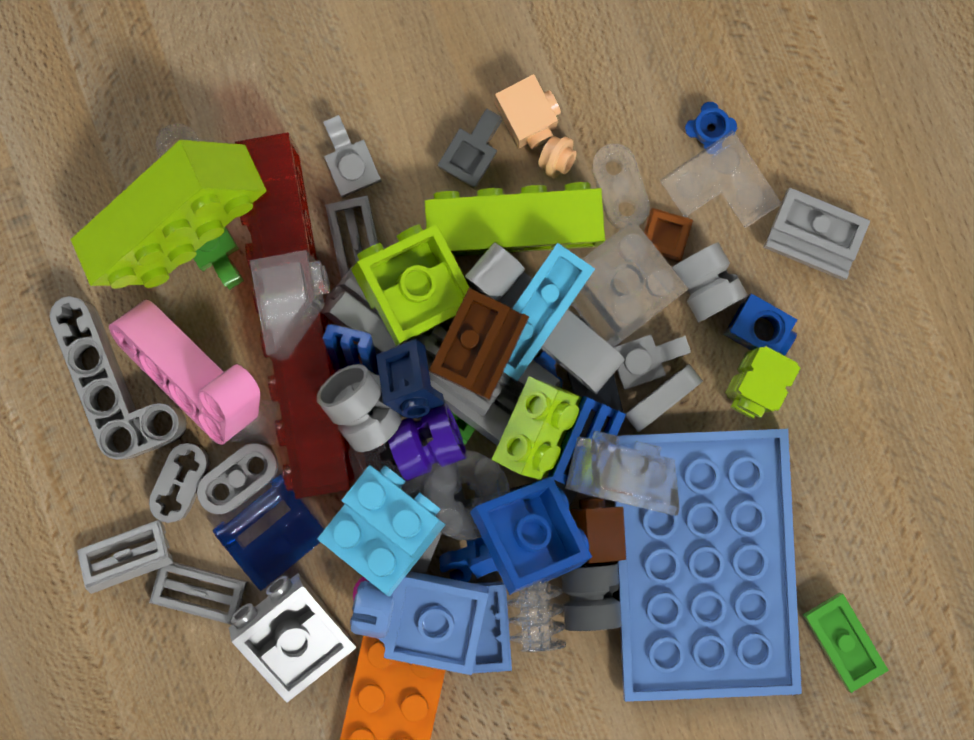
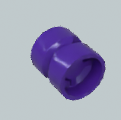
M446 403L430 409V412L422 416L421 420L417 422L412 418L401 420L398 430L388 440L396 465L406 481L430 473L432 465L435 463L441 467H446L467 459L462 435L453 413ZM433 438V440L427 442L426 439Z

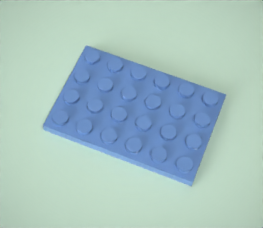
M788 429L617 436L612 446L615 507H623L626 545V560L617 561L618 592L622 622L620 636L624 701L802 694Z

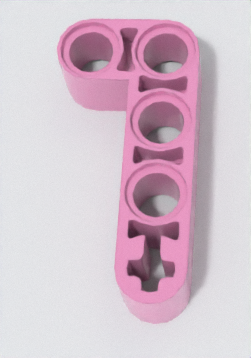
M143 300L109 325L110 333L117 345L216 443L220 445L225 444L257 419L260 389L250 373L238 364L231 366L223 372L151 301Z

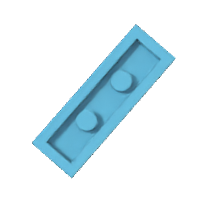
M559 243L556 244L512 308L521 314L529 316L525 329L504 370V373L516 381L521 378L595 271L594 267Z

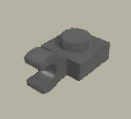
M486 108L472 134L459 128L437 166L476 189L497 154V150L489 146L488 142L499 128L502 117Z

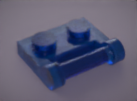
M279 474L270 482L271 488L228 523L222 521L212 530L217 539L260 592L321 542L317 538L325 530L323 524L282 474ZM284 500L291 510L244 547L238 536Z

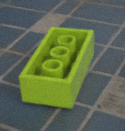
M179 140L70 240L90 286H111L113 289L123 288L128 285H144L146 288L157 287L165 283L170 277L169 274L179 265L195 258L197 255L196 251L206 242L221 236L224 233V227L233 219L248 213L253 208L252 203L267 190L246 145Z

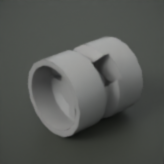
M719 242L704 248L669 269L680 291L689 292L690 297L687 300V304L698 323L748 296L736 274H728L727 268L730 262Z
M356 364L339 370L328 378L317 394L318 404L334 424H338V430L354 451H371L381 446L394 435L401 423V415L383 404L381 387L364 365Z

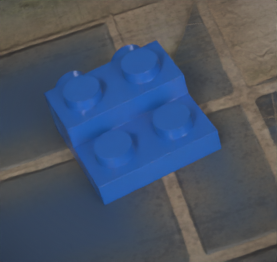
M552 476L477 505L470 511L509 595L536 583H544L573 571L592 558L588 539L585 533L577 527L569 511L567 496L563 490L557 487Z

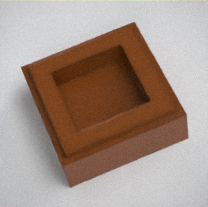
M651 208L638 251L678 263L681 262L693 219Z

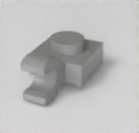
M339 115L324 121L323 123L336 150L324 156L341 197H346L381 182L364 139L351 144Z
M650 334L613 347L625 359L617 369L624 390L666 376L662 363L691 353L686 336L655 346Z

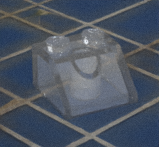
M307 250L250 260L266 354L277 360L289 358L325 306L323 294L330 293L325 266H322L320 260L316 261Z
M598 431L593 432L592 439L577 437L566 489L678 516L680 505L675 459L660 456L662 447L635 441L634 449L618 445L619 436Z

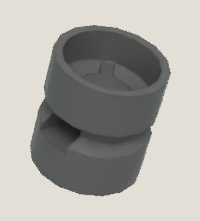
M617 563L583 564L581 567L561 575L562 591L569 595V600L563 604L565 630L597 631L622 626L620 601L613 598V593L619 589Z

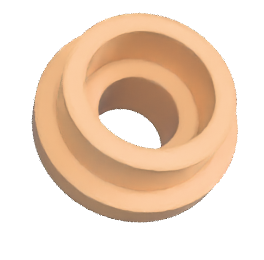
M552 136L547 141L541 152L538 164L540 168L546 170L548 177L555 179L561 173L565 175L570 171L576 159V151L573 150V140L566 136L561 139Z

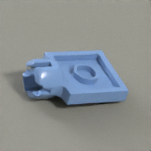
M409 571L391 596H387L369 581H363L357 588L353 603V615L350 619L351 632L382 641L385 646L384 658L472 675L489 587Z

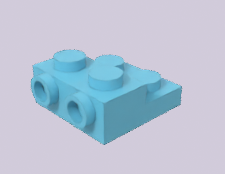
M369 465L341 500L344 503L343 507L317 539L385 595L391 596L446 524L436 517L441 509L420 492L414 499L404 492L401 487L406 481L390 468L384 465L378 471Z

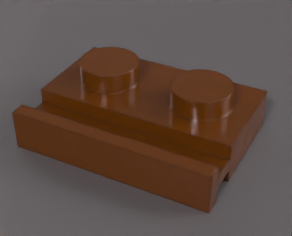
M469 288L429 372L490 401L525 329L529 316L511 309V307Z

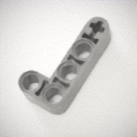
M496 243L490 246L464 277L471 289L507 305L511 309L532 281V278L524 272L525 268L522 264ZM569 309L541 347L545 353L595 394L598 393L625 361L624 357Z
M71 296L63 297L56 301L49 315L51 326L102 453L116 460L132 459L180 439L185 433L187 422L182 410L176 406L157 403L136 410L96 308L87 301ZM73 309L82 312V316L76 319L78 327L68 324L67 321L73 317ZM81 332L92 336L82 338ZM95 347L99 352V363L95 368L87 370L82 364L83 353L88 348ZM106 387H110L113 390L116 398L115 404L108 411L102 410L97 400L98 394ZM166 411L172 417L173 426L168 434L161 436L154 429V419L157 414ZM124 427L131 434L132 440L129 448L124 452H120L114 446L113 438L116 431Z

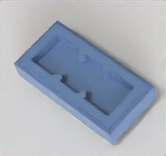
M503 581L473 583L488 586L489 594L472 673L512 671L506 586Z

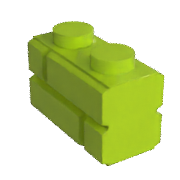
M767 346L746 352L737 368L740 374L733 376L725 391V394L728 396L727 398L733 400L730 407L752 419L755 416L762 418L766 412L779 411L788 394L785 388L792 386L801 368L797 362Z

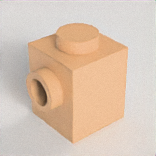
M534 74L495 94V105L518 149L527 144L531 149L546 143L553 136L552 131L557 129L558 124L556 116L561 114V110L550 90L543 92Z

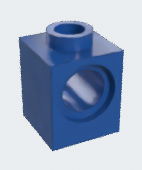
M751 293L743 299L723 335L749 350L767 346L785 356L797 336V333L792 331L797 319ZM758 318H765L773 325L774 333L769 341L760 340L754 333V323Z

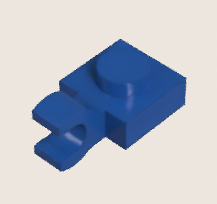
M480 532L466 538L467 547L456 551H448L439 557L442 573L450 569H457L450 572V579L469 582L472 573H474L476 578H480L491 572L498 571Z

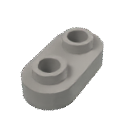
M258 443L248 444L240 448L201 479L197 488V496L201 506L213 514H225L235 510L275 478L278 471L276 454L268 446ZM254 457H259L264 462V469L259 474L253 473L249 467V463ZM220 483L225 484L229 488V496L225 500H220L215 495V488Z

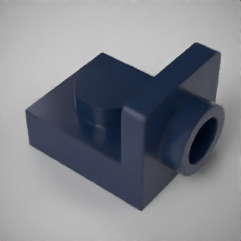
M415 339L376 355L384 405L403 417L419 418L427 415L430 409L444 404L443 394L431 386L425 345Z

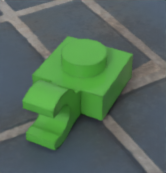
M225 226L224 233L201 246L196 251L197 255L193 259L202 271L213 266L218 277L229 290L244 282V279L229 255L240 248Z

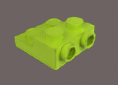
M420 224L410 227L396 236L399 242L385 249L381 243L366 248L357 254L359 261L351 269L371 309H377L396 346L454 318L470 288L437 224L425 230L422 229Z
M529 376L491 460L520 475L540 480L542 477H547L549 470L554 468L560 457V446L567 430L576 422L579 414L578 406L582 397Z

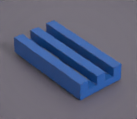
M334 324L327 325L323 340L335 373L338 369L359 364L364 365L368 371L379 375L377 354L370 333ZM359 354L362 360V364H360L358 359Z
M583 396L578 406L579 414L576 422L568 430L560 448V457L557 464L551 469L548 477L552 476L558 482L592 495L626 414ZM591 409L597 411L571 473L567 476L564 474V471ZM608 416L610 417L609 421L606 425V428L603 432V435L600 439V442L597 446V449L594 453V456L591 460L585 477L581 482L579 481L581 475L584 471V468L587 464V461L590 457V454L593 450V447L596 443V440L599 436L605 419Z

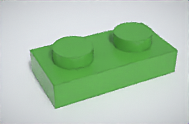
M839 592L802 614L848 692L856 691L889 671L844 594Z

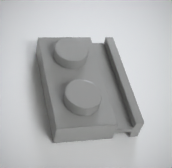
M788 188L763 248L844 281L848 278L850 267L856 258L870 220L795 189Z

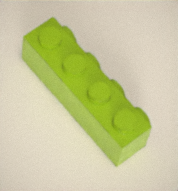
M575 182L565 184V191L547 192V186L531 185L521 187L520 194L504 195L502 188L480 189L477 191V196L460 197V192L458 191L436 192L433 194L434 199L425 200L426 229L437 224L453 256L483 255L493 243L500 245L509 253L553 250L557 243L566 249L602 247L605 242L602 189H591L589 182Z

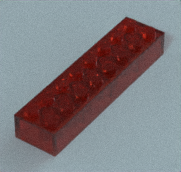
M289 132L235 141V144L246 145L267 190L252 203L253 208L248 213L240 216L242 226H247L251 234L252 242L245 243L246 258L249 269L255 270L259 281V286L252 289L256 312L257 314L262 313L267 331L260 332V340L264 357H270L273 364L274 375L268 376L269 393L272 402H277L280 405L282 419L275 420L277 440L280 447H287L289 464H283L285 486L287 491L294 490L295 499L350 490L356 482L350 445L338 430V424H334L317 402V394L321 386L335 372L323 340L329 323L328 317L322 314L325 299L299 149Z

